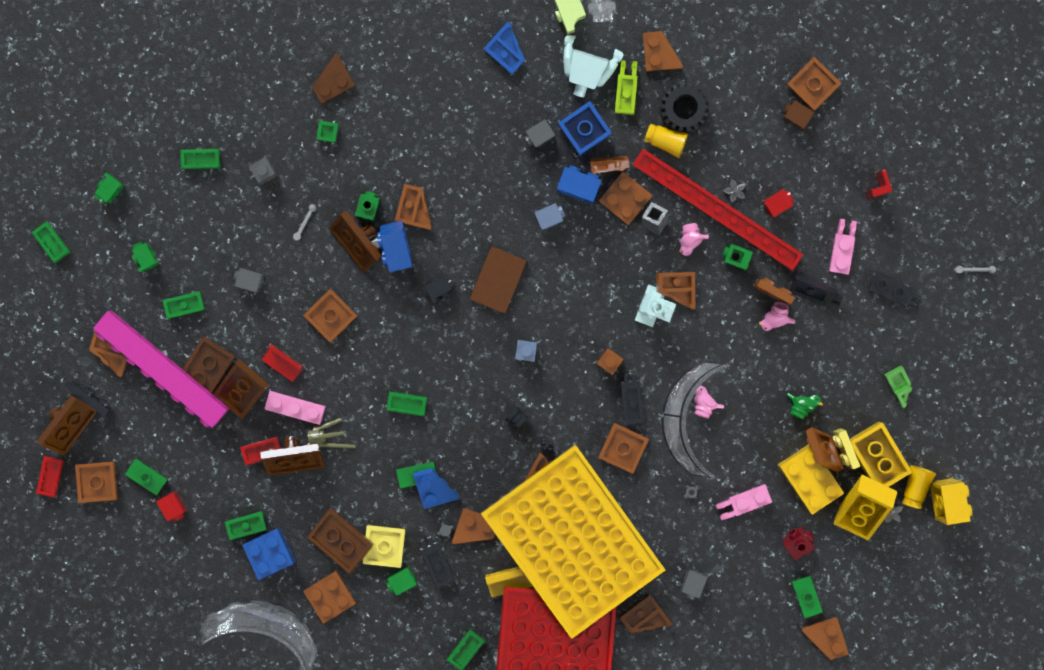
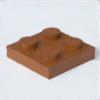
M813 57L786 85L814 112L842 83Z
M622 172L598 202L629 225L653 195L626 173Z
M767 278L756 280L753 287L786 305H791L795 297L791 296V291L783 287L779 289L774 287L775 283Z
M330 288L303 316L331 343L358 315Z
M614 423L598 458L633 474L649 438Z
M812 427L806 430L807 442L813 450L815 462L836 472L843 470L844 467L832 436Z
M115 461L75 465L78 503L118 499Z
M337 570L303 591L323 624L356 604L355 599Z

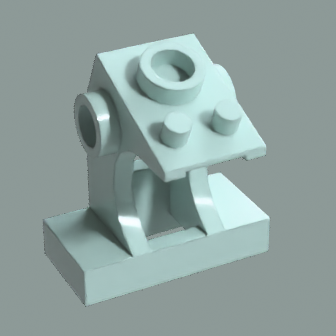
M648 284L635 321L653 327L656 318L670 322L676 304L664 300V295L657 293L656 287Z

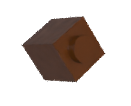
M794 100L792 104L787 103L782 112L785 115L782 119L803 130L814 112Z

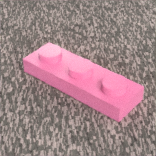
M269 391L265 410L321 425L326 406Z

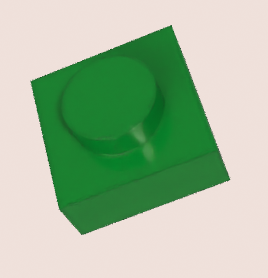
M319 121L316 140L336 143L339 124Z

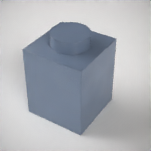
M556 203L534 212L542 231L562 223V217H565L562 207H557Z
M518 340L515 359L535 362L537 342Z

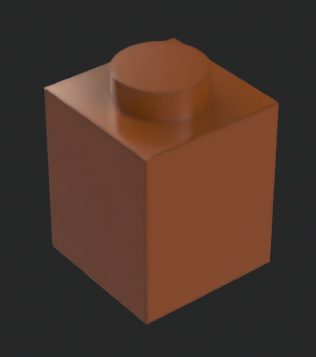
M607 348L596 364L613 375L624 359Z

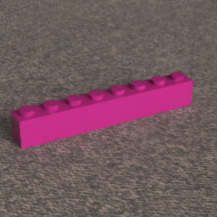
M112 310L107 311L93 328L96 331V336L103 341L107 340L110 342V347L117 353L122 352L126 356L127 362L133 366L136 364L140 367V372L147 378L151 376L156 381L155 385L161 390L166 389L171 393L170 397L177 403L181 401L186 406V411L192 415L196 414L201 418L199 421L204 426H211L213 428L230 409Z

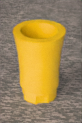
M650 124L644 141L679 158L686 143L688 133Z
M910 465L913 473L909 474L904 492L905 497L902 503L921 509L922 502L925 501L936 473Z

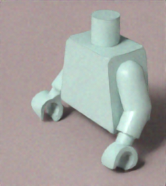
M567 35L564 46H566L563 57L564 73L569 77V82L576 84L573 94L584 97L587 87L595 89L596 86L601 87L615 71L618 63H620L623 53L615 49L613 59L609 61L608 59L583 51L573 50L572 44L576 36Z

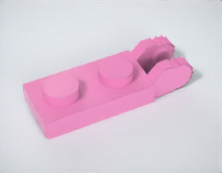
M845 219L839 220L832 250L830 272L849 275L855 242L856 221L851 222L849 235H843Z
M763 484L729 497L728 500L716 504L717 509H722L730 504L732 505L733 511L723 513L720 516L721 520L770 504L772 500L766 485Z

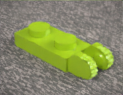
M621 60L615 114L634 115L638 78L636 76L637 61L632 63L631 76L624 75L626 63L625 60Z

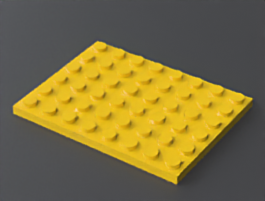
M576 445L481 513L571 639L665 571Z

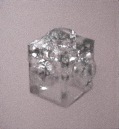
M591 0V3H588V13L593 15V22L612 21V13H616L615 1Z

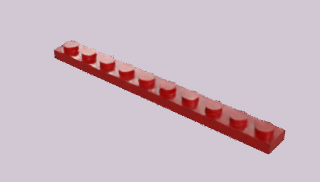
M642 149L632 166L793 271L803 256L801 252L646 150Z

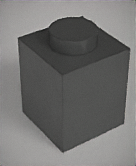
M544 119L526 131L527 136L524 137L530 147L534 146L537 149L555 138V134Z
M267 157L249 166L257 182L261 185L278 176Z
M652 202L642 216L643 227L657 235L661 234L669 221L668 210Z
M240 268L239 271L235 272L233 282H236V287L259 293L264 274Z
M688 568L680 588L681 592L684 593L683 596L692 600L695 597L700 599L708 578L707 575Z

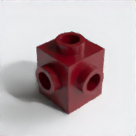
M802 526L791 530L788 536L783 539L784 547L795 560L809 555L815 548L813 535L809 530L805 531Z

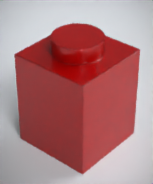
M783 189L762 203L770 217L773 218L792 207L794 199L789 191L785 192Z
M177 491L156 501L167 522L172 519L174 522L184 517L183 513L188 511Z

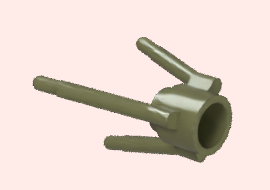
M341 418L313 427V430L308 431L309 443L318 444L319 447L356 448L355 445L323 443L326 442V438L344 435L343 431L325 434L324 430L321 431L341 422Z

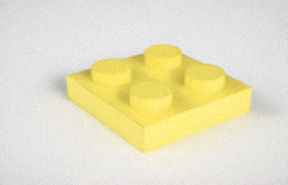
M837 429L833 431L835 436L832 439L835 446L841 450L842 454H839L842 464L851 469L860 467L846 430Z
M367 525L366 537L375 545L364 557L363 564L401 568L405 529Z

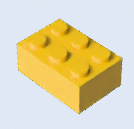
M877 422L850 438L858 462L868 478L889 487L913 473L882 422Z
M808 444L779 463L778 467L807 511L813 515L843 495L844 492L828 468L815 462L813 450Z
M861 475L838 507L833 524L869 540L893 509L897 491Z
M953 478L932 481L930 489L935 520L946 525L969 522L970 516H972V508L967 502V497H969L968 486L964 482Z

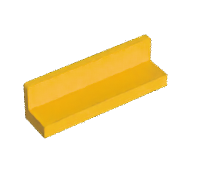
M519 566L485 576L491 597L503 595L504 587H534Z

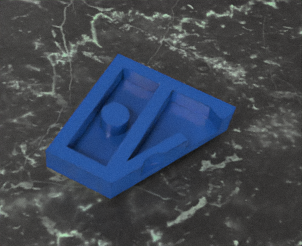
M509 22L501 28L484 48V51L511 75L525 61Z
M432 468L413 473L424 509L459 499L458 492L453 491L448 486V483L443 478H440L438 473Z

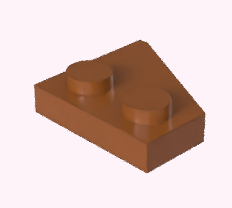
M628 156L590 158L591 173L624 171L625 168H629Z
M404 184L395 218L396 222L403 221L404 224L431 230L432 227L423 188Z

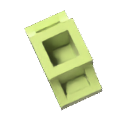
M554 0L558 11H555L558 22H563L567 35L574 33L575 23L586 16L581 1Z

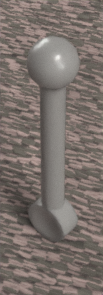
M314 204L309 206V211L298 232L293 235L295 240L301 239V233L312 212L316 210Z
M957 266L955 271L956 273H962L963 271L995 273L996 268L994 266L989 268H963L962 266Z

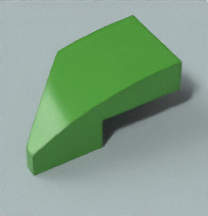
M899 366L884 374L901 407L905 408L912 387L904 368Z

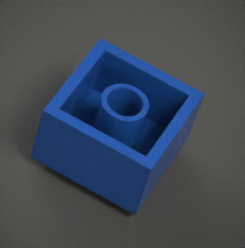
M590 101L558 123L559 128L579 157L612 134Z
M572 165L569 168L565 167L557 187V192L593 204L601 180L598 179L599 176L588 172L587 175L580 172V168Z
M403 221L380 226L377 240L379 248L384 249L382 251L384 267H388L389 272L412 267V256Z
M280 527L242 545L258 580L296 562Z

